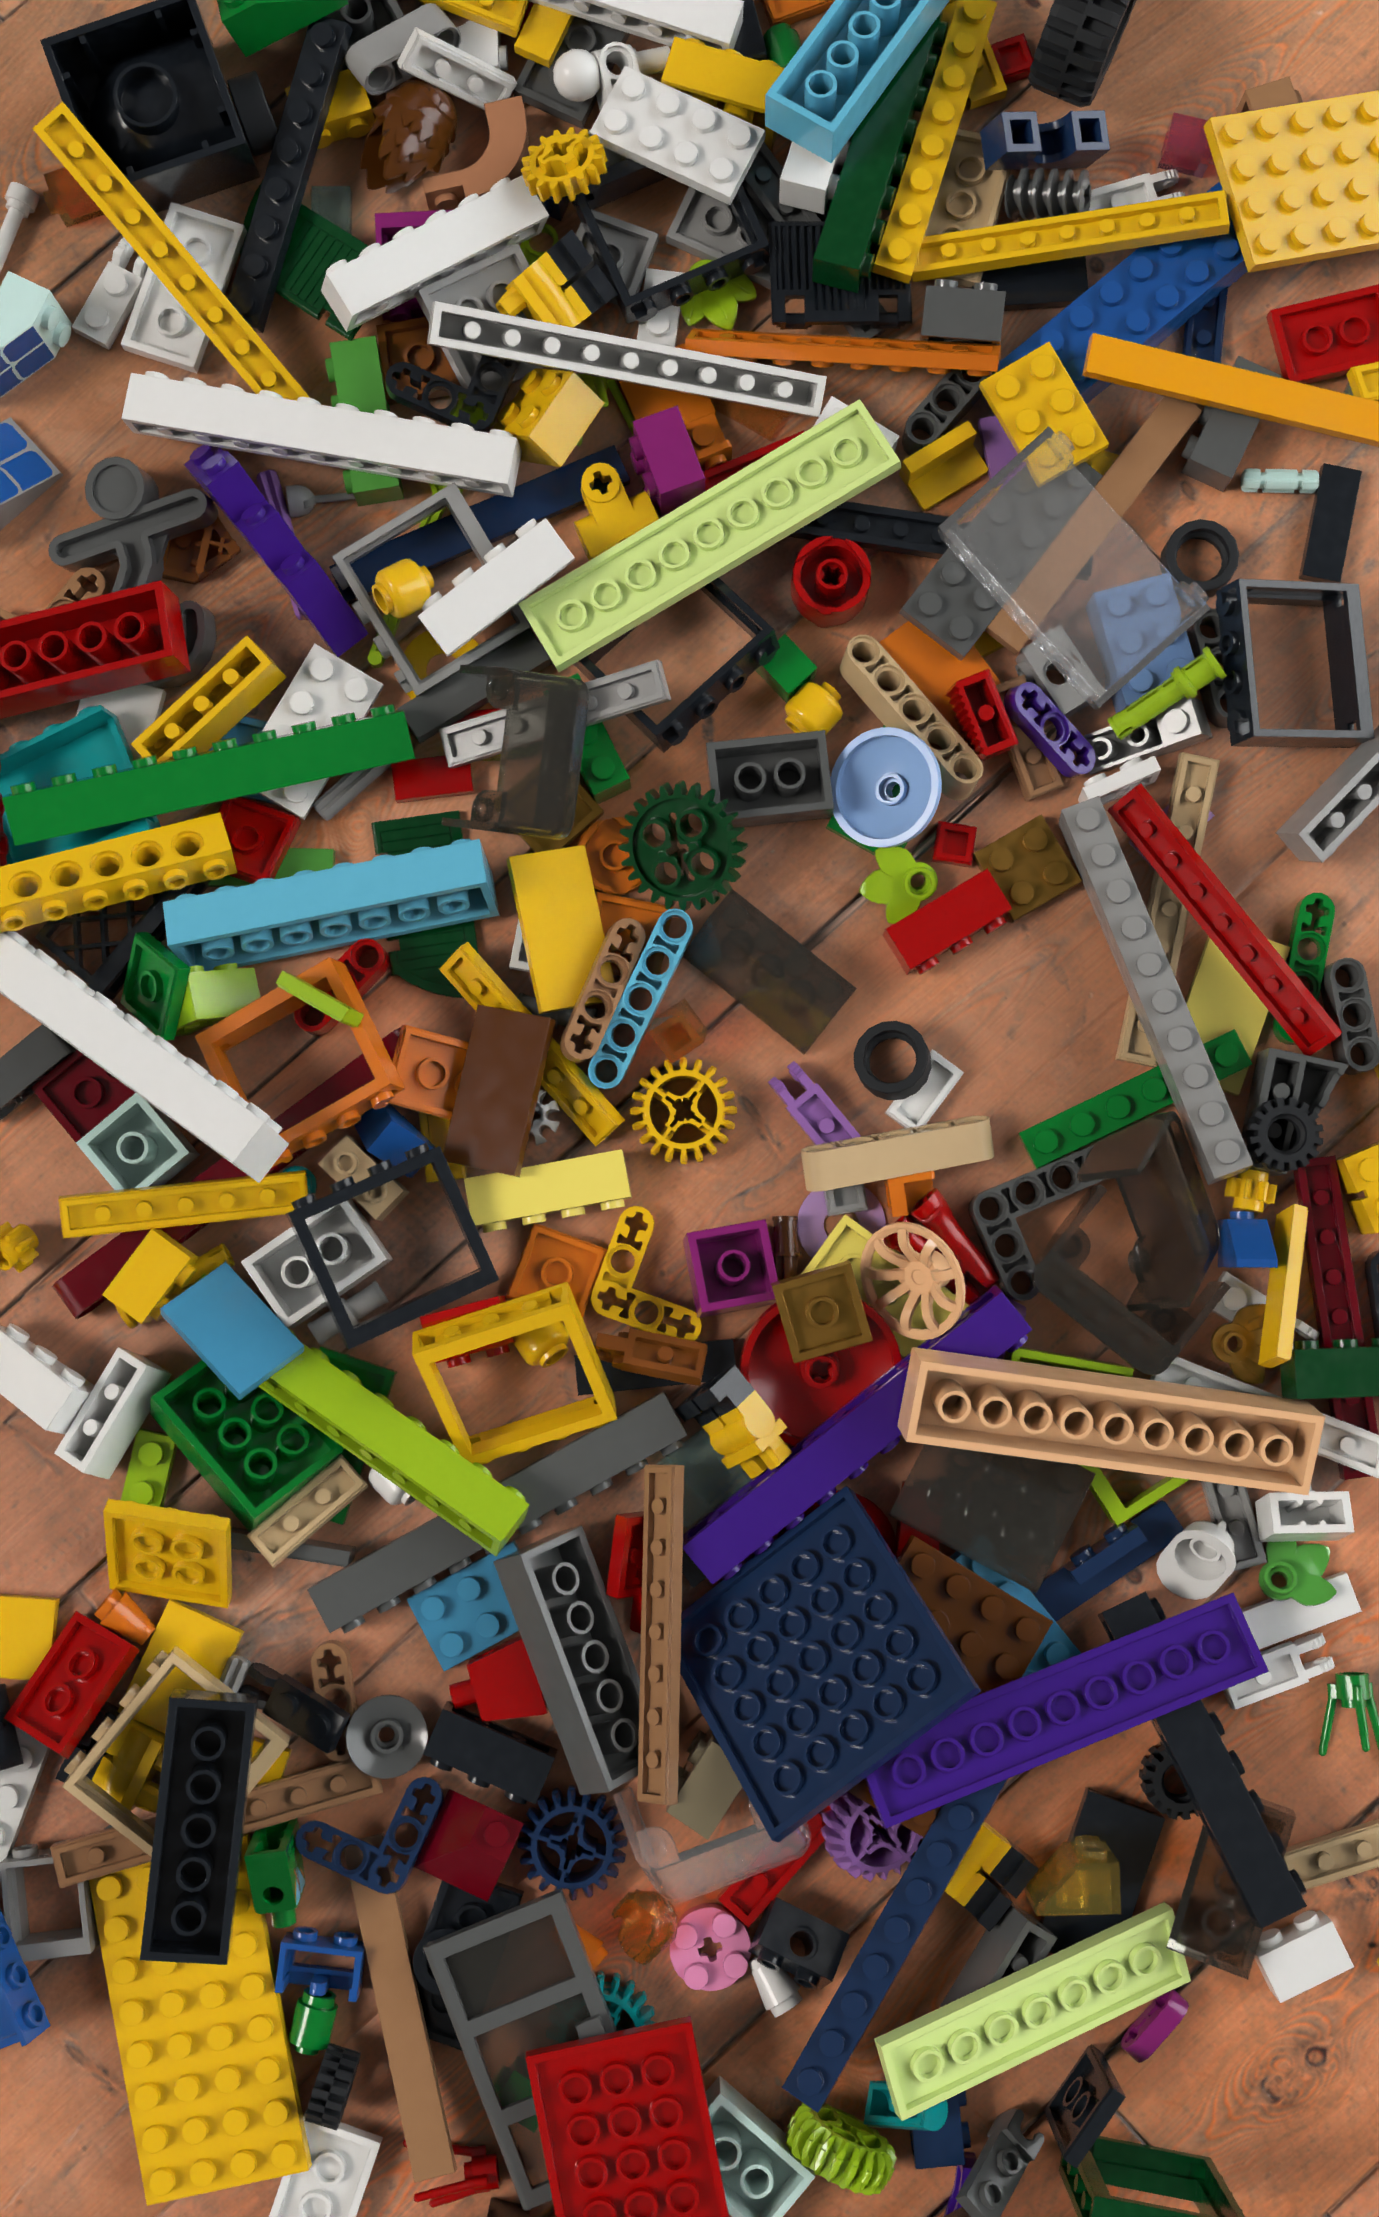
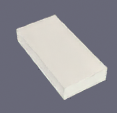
M933 1049L930 1051L932 1069L927 1082L916 1094L902 1100H894L885 1112L886 1115L904 1128L926 1125L964 1074L962 1070Z

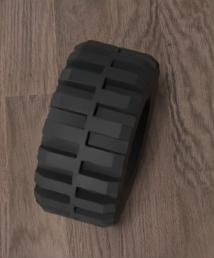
M1055 0L1031 64L1028 79L1032 87L1080 108L1090 106L1112 62L1136 0Z

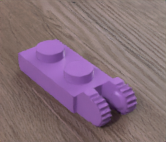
M795 1061L789 1064L787 1068L793 1079L799 1082L806 1090L796 1100L787 1091V1087L781 1080L773 1077L768 1081L774 1092L787 1106L785 1109L815 1145L861 1137L818 1083L814 1084Z

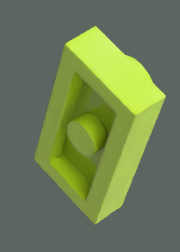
M142 1428L138 1430L121 1501H134L139 1504L158 1507L164 1506L178 1448L167 1434Z

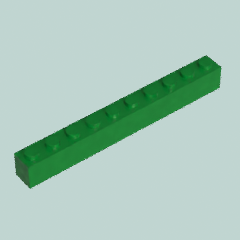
M394 704L371 708L372 716L356 719L355 713L352 712L331 717V725L318 728L315 721L292 725L293 733L277 736L276 730L273 729L252 734L253 742L237 745L236 738L213 742V750L197 753L196 746L172 751L174 759L157 762L156 755L132 760V768L117 771L116 764L100 766L91 769L93 776L77 779L74 772L51 777L52 785L36 788L35 781L10 786L12 794L2 797L14 844L18 846L415 759L405 712L402 709L395 711Z

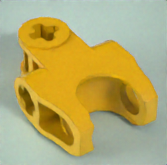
M601 462L592 464L583 473L580 490L589 515L573 523L589 561L659 519L647 492L643 491L628 498L619 474L609 464ZM599 478L602 483L609 482L606 494H601L599 489L592 491L594 479Z

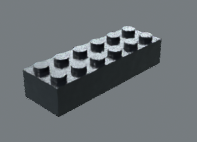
M174 1689L169 1697L140 1960L227 1965L231 1951L258 1704L257 1694Z

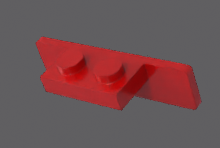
M644 1511L616 1514L606 1595L617 1599L633 1596L630 1629L641 1634Z

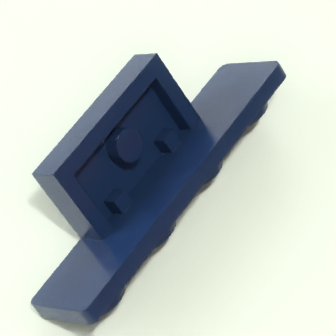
M1159 1500L1125 1524L1123 1522L1118 1526L1113 1525L1103 1533L1104 1538L1093 1546L1087 1544L1076 1550L1069 1557L1071 1561L1032 1586L1031 1591L1056 1622L1164 1549L1184 1529L1167 1503Z

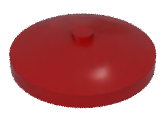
M861 1300L873 1341L794 1363L777 1303L770 1306L757 1319L749 1331L742 1349L740 1372L770 1408L774 1419L780 1418L787 1426L779 1435L785 1443L793 1446L796 1445L901 1361L899 1346L890 1327L883 1317L865 1301Z

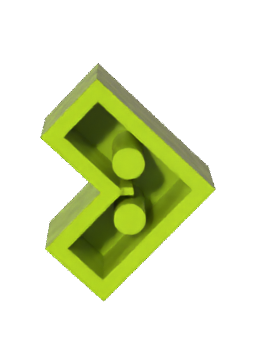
M227 963L215 966L213 970L204 971L203 965L189 966L191 969L176 1036L190 1035L208 1026H213L260 998L254 967L238 968L237 963Z

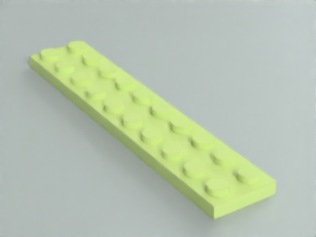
M859 399L521 601L518 605L557 671L561 672L901 469V461Z

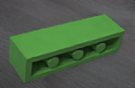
M376 336L329 343L332 358L325 359L329 382H335L337 395L331 396L332 407H336L338 403H345L357 407L361 412L374 414L375 410L390 411V406L386 401L380 350ZM350 469L343 470L347 494L354 495L358 506L404 499L401 478Z

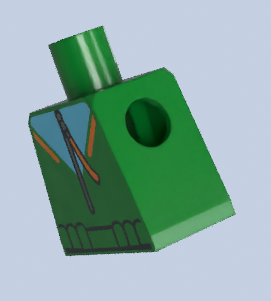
M298 1818L255 1830L244 1855L255 1912L258 1914L270 1913L274 1928H286L296 1923L295 1908L298 1907L305 1887L303 1857L299 1853L295 1841L297 1831L299 1830Z

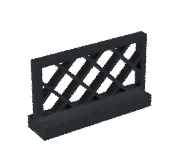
M212 880L188 885L179 890H168L153 894V904L148 910L134 911V900L126 901L127 912L107 914L106 906L99 910V915L80 917V913L73 914L71 918L66 916L61 920L48 921L35 938L84 979L92 990L98 991L108 999L113 1000L124 987L135 933L148 932L161 943L166 937L163 902L175 900L176 897L182 894L200 895L208 888V884ZM141 917L135 924V918ZM127 919V935L122 941L109 942L108 920ZM100 921L101 943L82 944L81 923ZM73 924L74 945L59 946L50 937L60 925ZM116 947L110 954V948ZM102 949V964L92 975L83 966V950ZM74 951L75 959L67 952Z

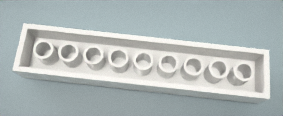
M6 931L0 933V993L256 1182H261L289 1145L279 1135L283 1129L255 1104L245 1101L220 1079L216 1080L208 1074V1071L194 1060L183 1056L161 1036L154 1035L129 1013L125 1014L103 994L92 990L78 976L69 970L63 969L42 950L34 948L17 932Z

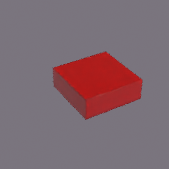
M1024 33L991 44L1006 85L1029 77L1033 56Z
M938 821L931 862L970 868L977 827Z

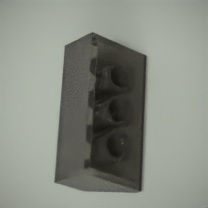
M733 889L709 916L683 954L685 960L803 1055L810 1049L857 989Z
M1260 1798L1265 1808V1813L1261 1817L1268 1831L1274 1829L1279 1835L1285 1850H1287L1296 1819L1294 1810ZM1203 1825L1166 1948L1248 1980L1263 1928L1254 1926Z

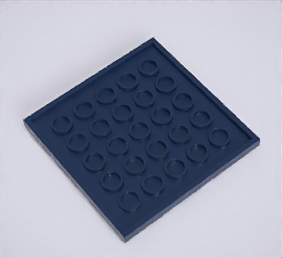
M848 1486L842 1488L828 1501L803 1518L798 1525L773 1541L764 1552L755 1555L747 1561L734 1576L728 1580L721 1581L681 1612L680 1674L771 1840L778 1843L981 1692L854 1491Z

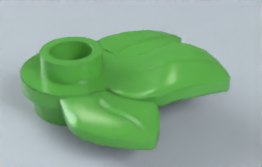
M1296 1541L1268 1542L1266 1546L1267 1563L1260 1570L1258 1577L1262 1592L1273 1600L1285 1601L1292 1598L1304 1606H1316L1329 1601L1335 1596L1337 1591L1331 1583L1321 1576L1329 1562L1330 1548L1320 1544L1297 1546ZM1276 1574L1282 1575L1286 1580V1586L1276 1587L1272 1583V1576Z

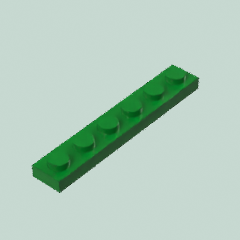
M1235 1029L1203 1044L1218 1081L1253 1065ZM1157 1066L1019 1132L1018 1135L1034 1168L1037 1169L1174 1102L1161 1070Z

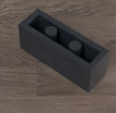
M447 1701L423 1755L430 1757V1763L439 1769L451 1772L455 1768L468 1774L467 1779L475 1785L489 1788L491 1784L505 1790V1797L516 1803L526 1804L529 1801L536 1804L558 1749L494 1721H482L480 1715L462 1707L455 1709L453 1703Z

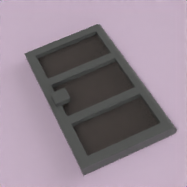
M562 1888L430 1941L423 1946L523 2210L532 2209L552 2200L525 2058L526 2051L617 2031Z

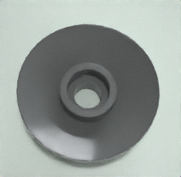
M396 1695L376 1696L364 1702L352 1715L346 1730V1746L353 1763L365 1774L381 1779L401 1776L415 1767L423 1756L428 1740L427 1725L420 1710L409 1700ZM384 1727H390L394 1731V1736L389 1741H382L378 1736L380 1730Z

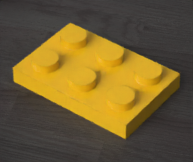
M1050 342L1045 343L980 382L979 388L1038 489L1108 448V440Z

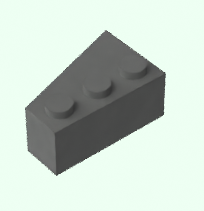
M1267 1048L1258 1052L1244 1122L1246 1118L1251 1117L1252 1114L1250 1112L1255 1107L1261 1106L1264 1102L1282 1097L1283 1099L1296 1098L1298 1103L1305 1102L1310 1105L1308 1108L1310 1112L1316 1111L1319 1114L1321 1109L1327 1104L1330 1099V1093L1340 1076H1343L1349 1064L1275 1048ZM1278 1119L1270 1125L1268 1139L1276 1149L1287 1151L1295 1145L1297 1131L1291 1122ZM1243 1123L1242 1132H1243V1131H1246V1129H1247V1126L1244 1125V1123ZM1254 1162L1253 1165L1249 1168L1252 1170L1267 1172L1270 1176L1283 1175L1288 1172H1275V1170H1265L1261 1168L1262 1164H1255Z

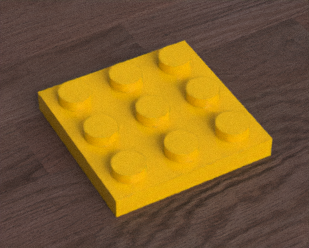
M108 1498L103 1510L109 1589L113 1590L115 1588L118 1591L228 1609L232 1599L230 1518Z

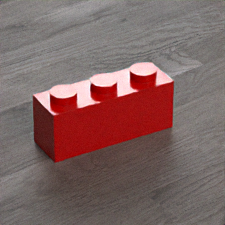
M987 868L886 928L883 937L905 973L908 975L917 970L918 974L921 975L938 965L940 962L937 957L949 949L955 955L973 944L971 936L984 929L988 935L1005 925L1007 921L1004 917L1012 910V907Z

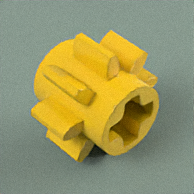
M1248 1169L1238 1174L1237 1178H1227L1224 1196L1234 1199L1232 1207L1234 1209L1263 1213L1264 1204H1275L1278 1185L1269 1184V1173Z
M6 1221L0 1226L1 1270L7 1271L14 1266L16 1271L21 1273L39 1256V1253L35 1250L39 1245L38 1238L27 1225L18 1224L13 1228Z

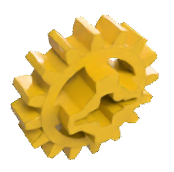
M570 127L566 134L562 135L558 129L554 130L552 136L547 138L541 136L539 138L540 146L528 147L530 156L522 157L524 167L521 169L526 187L529 188L532 196L538 194L542 202H545L550 196L553 197L555 204H558L564 196H568L570 201H574L576 195L581 192L586 195L589 194L588 186L590 184L599 185L601 183L599 175L607 173L605 163L608 160L603 143L600 144L597 134L590 136L588 129H583L579 134H576L574 127Z

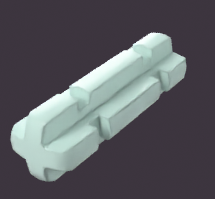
M1247 468L1241 475L1240 485L1241 490L1244 492H1257L1258 489H1262L1263 493H1294V490H1298L1299 493L1312 494L1318 489L1319 473L1316 470L1302 469V473H1298L1297 469H1265V472H1261L1257 468Z

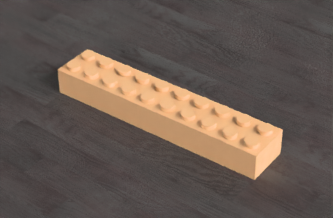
M912 1347L897 1426L906 1442L1309 1495L1325 1416L1307 1401Z

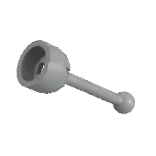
M286 486L290 518L308 515L316 503L356 500L353 494H347V492L314 495L305 486Z

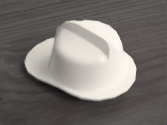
M1222 1520L1217 1525L1208 1521H1195L1178 1533L1161 1552L1156 1563L1157 1574L1162 1584L1168 1590L1186 1599L1198 1600L1208 1598L1233 1573L1236 1567L1234 1543L1229 1533L1226 1532L1227 1524L1225 1521Z

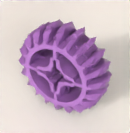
M848 1791L829 1805L832 1810L822 1813L823 1821L826 1825L821 1828L823 1838L826 1840L825 1848L830 1856L834 1857L833 1860L837 1866L847 1870L849 1875L855 1879L862 1875L869 1882L872 1881L876 1874L879 1878L886 1881L888 1872L892 1869L901 1875L900 1865L904 1862H911L912 1854L919 1848L920 1839H923V1837L900 1823L884 1829L877 1809ZM869 1820H873L876 1824L873 1825ZM880 1824L883 1829H880L877 1825Z

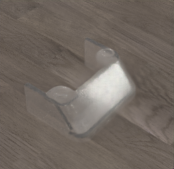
M631 1785L613 1795L636 1861L658 1895L664 1901L671 1904L689 1901L796 1860L805 1854L811 1842V1832L807 1822L779 1843L772 1841L749 1800V1809L755 1823L754 1825L678 1853L674 1839L666 1829L658 1826L645 1827Z

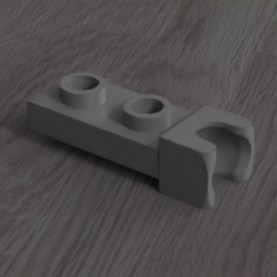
M1010 2109L996 2117L987 2133L989 2139L955 2198L971 2217H1001L1030 2161L1035 2160L1044 2143V2136L1040 2132L1034 2134L1033 2139L1024 2138L1021 2132L1024 2113L1021 2109Z

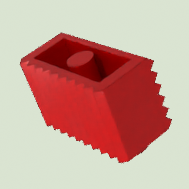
M989 669L956 681L947 691L945 696L950 698L949 704L953 705L951 711L956 712L954 718L959 720L957 725L962 727L960 733L965 734L963 740L968 742L967 744L980 758L981 762L1003 754L1019 743Z

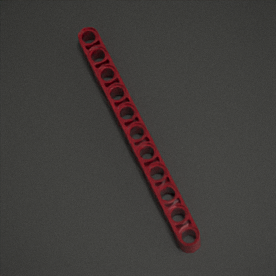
M401 1027L382 1039L392 1061ZM364 1055L358 1056L276 1117L273 1121L283 1128L280 1133L374 1080V1075ZM303 1147L292 1154L293 1159L290 1162L279 1163L272 1167L267 1174L278 1173L310 1148L306 1149ZM223 1157L190 1182L244 1177L248 1175ZM209 1223L156 1229L163 1230L182 1244ZM151 1229L120 1233L53 1284L52 1287L75 1319L85 1316L107 1300L102 1294Z

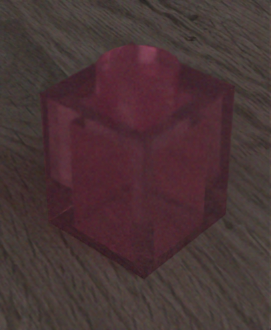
M1174 112L1165 134L1158 168L1165 170L1176 169L1178 173L1202 178L1208 164L1215 165L1203 128L1208 120Z

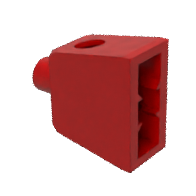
M521 1635L470 1659L467 1664L470 1679L449 1685L455 1709L477 1703L482 1721L539 1716L547 1714L549 1711Z

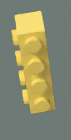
M622 1149L523 1167L520 1177L491 1173L464 1178L470 1215L476 1227L482 1226L483 1233L507 1229L506 1221L522 1219L523 1226L546 1222L545 1214L561 1211L562 1218L586 1214V1206L600 1204L601 1211L625 1207L624 1199L632 1198Z

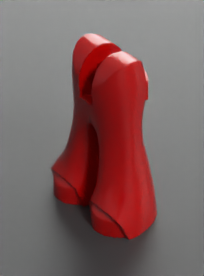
M937 1188L929 1191L914 1204L911 1209V1215L944 1240L953 1251L964 1276L965 1302L971 1305L980 1297V1293L964 1273L969 1271L987 1289L1000 1279L991 1263L959 1226L946 1199ZM910 1214L901 1216L894 1222L918 1224ZM909 1232L911 1246L915 1251L921 1253L928 1239ZM897 1233L890 1234L883 1239L888 1248L903 1254L898 1244ZM937 1247L935 1251H938L942 1254V1252ZM951 1279L945 1287L956 1295L955 1279Z

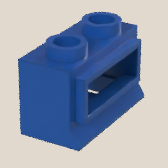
M295 1927L293 1933L287 1932L281 1941L275 1993H283L288 1983L309 1985V1994L313 1996H324L329 1988L349 1990L348 2001L357 2002L363 1988L366 1959L363 1941L358 1940V1934L349 1931L335 1932L334 1937L318 1936V1930L313 1927ZM296 1950L355 1957L354 1969L295 1962Z

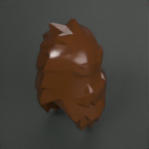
M410 80L401 83L397 89L386 93V99L374 107L372 111L376 119L365 140L360 160V169H366L368 189L376 190L386 187L385 193L391 194L404 186L407 188L429 170L439 173L444 157L449 154L450 143L455 141L457 128V113L453 104L454 100L446 91L423 80Z

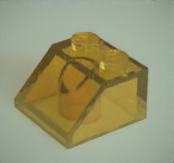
M1091 1835L1075 1837V1842H1063L1040 1867L1026 1885L1025 1894L1036 1916L1121 1914L1119 1861L1106 1842L1100 1841L1099 1837Z

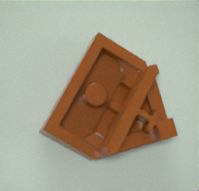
M217 516V519L210 526L169 540L163 557L164 571L162 578L197 584L238 555L241 549Z

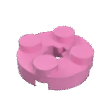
M704 1903L688 1909L679 1918V1922L674 1927L670 1938V1958L676 1973L685 1981L689 1988L717 1991L731 1986L746 1973L751 1955L748 1952L751 1942L747 1926L730 1910L724 1909L722 1905L716 1903ZM711 1937L714 1943H721L722 1948L716 1950V1956L709 1957L707 1953L700 1952L699 1948L704 1946V1938Z

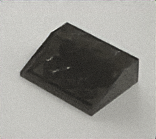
M924 1444L889 1516L1037 1593L1081 1507L1095 1473L1077 1464Z

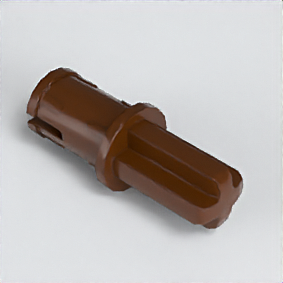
M773 1216L774 1252L772 1253L779 1281L797 1276V1257L801 1256V1252H797L798 1216Z

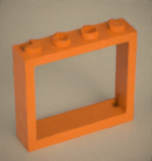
M331 957L326 958L297 977L325 993L333 990L336 999L364 1014L359 1026L354 1028L350 1026L375 1079L280 1133L279 1135L289 1145L272 1167L281 1162H290L293 1159L292 1154L303 1147L308 1149L320 1145L327 1139L326 1134L338 1127L339 1129H345L353 1126L361 1120V1114L371 1108L380 1109L389 1105L388 1101L395 1098L394 1095L405 1090L402 1080L346 965ZM277 987L197 1034L195 1039L213 1077L226 1083L248 1102L225 1052L307 1003Z

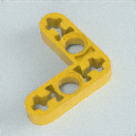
M628 1207L619 1217L591 1295L593 1308L602 1316L643 1331L691 1341L696 1340L702 1328L701 1320L697 1317L696 1312L633 1288L655 1223L649 1210L644 1207ZM637 1212L643 1214V1221L648 1224L646 1231L639 1230L634 1240L635 1242H642L640 1251L629 1244L617 1243L620 1234L628 1238L630 1226L625 1224L627 1217L634 1218ZM618 1250H628L634 1256V1266L626 1273H619L612 1267V1256ZM609 1287H613L616 1289L615 1296L627 1301V1293L636 1295V1298L629 1306V1317L624 1318L620 1316L624 1308L617 1305H612L609 1310L603 1309V1301L598 1299L600 1291L607 1292ZM651 1301L657 1306L658 1317L653 1323L643 1324L637 1320L635 1308L640 1302ZM664 1307L673 1308L674 1311L669 1317L681 1320L684 1314L691 1316L690 1323L696 1326L694 1333L687 1332L684 1338L677 1336L678 1329L669 1324H666V1332L658 1330L657 1327L664 1318Z

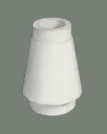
M755 1956L748 1962V1965L751 1968L765 2010H771L776 2018L796 2006L802 2000L798 1992L800 1986L784 1969L780 1968L779 1971L766 1968L757 1961L758 1956Z

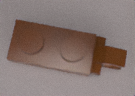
M630 1328L629 1332H619L618 1336L598 1332L594 1345L600 1360L612 1363V1367L622 1371L695 1386L701 1385L708 1349L706 1343Z

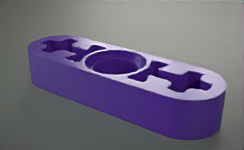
M1026 682L1007 691L1004 698V707L1007 714L1062 775L1072 778L1086 774L1093 769L1096 756L1092 745L1039 686ZM1023 695H1025L1027 698L1025 702V706L1027 709H1024L1022 706L1024 702V698L1022 697ZM1046 720L1051 721L1056 728V738L1054 741L1048 739L1044 733V723Z

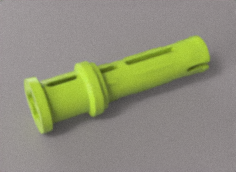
M1208 646L1202 649L1203 654L1182 668L1180 666L1173 668V671L1170 673L1172 676L1162 684L1107 719L1120 740H1123L1133 731L1183 698H1195L1198 696V690L1216 678L1223 679L1227 676Z

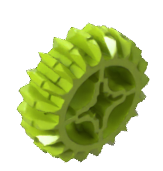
M802 2103L801 2106H798L795 2115H792L787 2126L789 2129L785 2136L787 2140L786 2145L791 2150L793 2156L801 2160L803 2166L813 2170L815 2175L825 2178L828 2183L837 2184L841 2189H850L855 2194H880L892 2177L895 2170L894 2164L897 2159L894 2148L889 2144L887 2138L879 2135L878 2130L863 2124L864 2121L840 2109L833 2108L829 2104L823 2105L817 2113Z

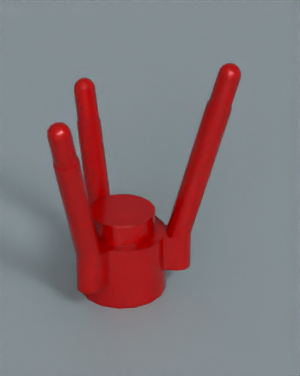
M404 2139L403 2146L407 2147L406 2140ZM452 2144L454 2155L472 2157L471 2161L464 2162L465 2180L416 2193L413 2197L414 2201L421 2202L430 2199L429 2205L434 2208L477 2193L500 2189L497 2153L486 2154V2145L470 2147Z

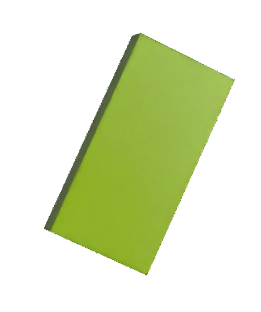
M283 970L276 981L279 988L343 1024L353 1028L358 1027L364 1017V1014L303 979Z

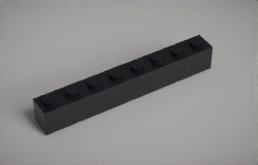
M1146 1591L1098 1614L1110 1641L1166 1619L1158 1600L1155 1597L1149 1599ZM1198 1700L1152 1719L1151 1722L1254 1926L1262 1929L1306 1907L1307 1905L1302 1897L1303 1894L1307 1893L1306 1888L1295 1869L1288 1870L1281 1856L1286 1853L1285 1847L1274 1829L1268 1831L1261 1817L1265 1813V1808L1255 1790H1247L1240 1776L1245 1773L1244 1767L1234 1750L1227 1751L1220 1737L1225 1734V1731L1215 1712L1208 1713L1202 1700Z

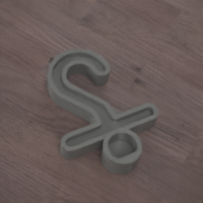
M121 457L105 458L95 464L89 472L85 483V495L88 504L95 513L104 519L56 536L50 542L48 552L55 564L74 573L81 568H93L119 558L120 568L112 592L148 584L162 579L164 571L163 557L169 540L213 524L217 519L218 506L209 496L195 488L186 489L159 499L158 487L153 477L128 459ZM191 600L180 604L191 672L144 683L143 685L160 689L181 687L199 676L211 660L217 640L215 617L209 609Z

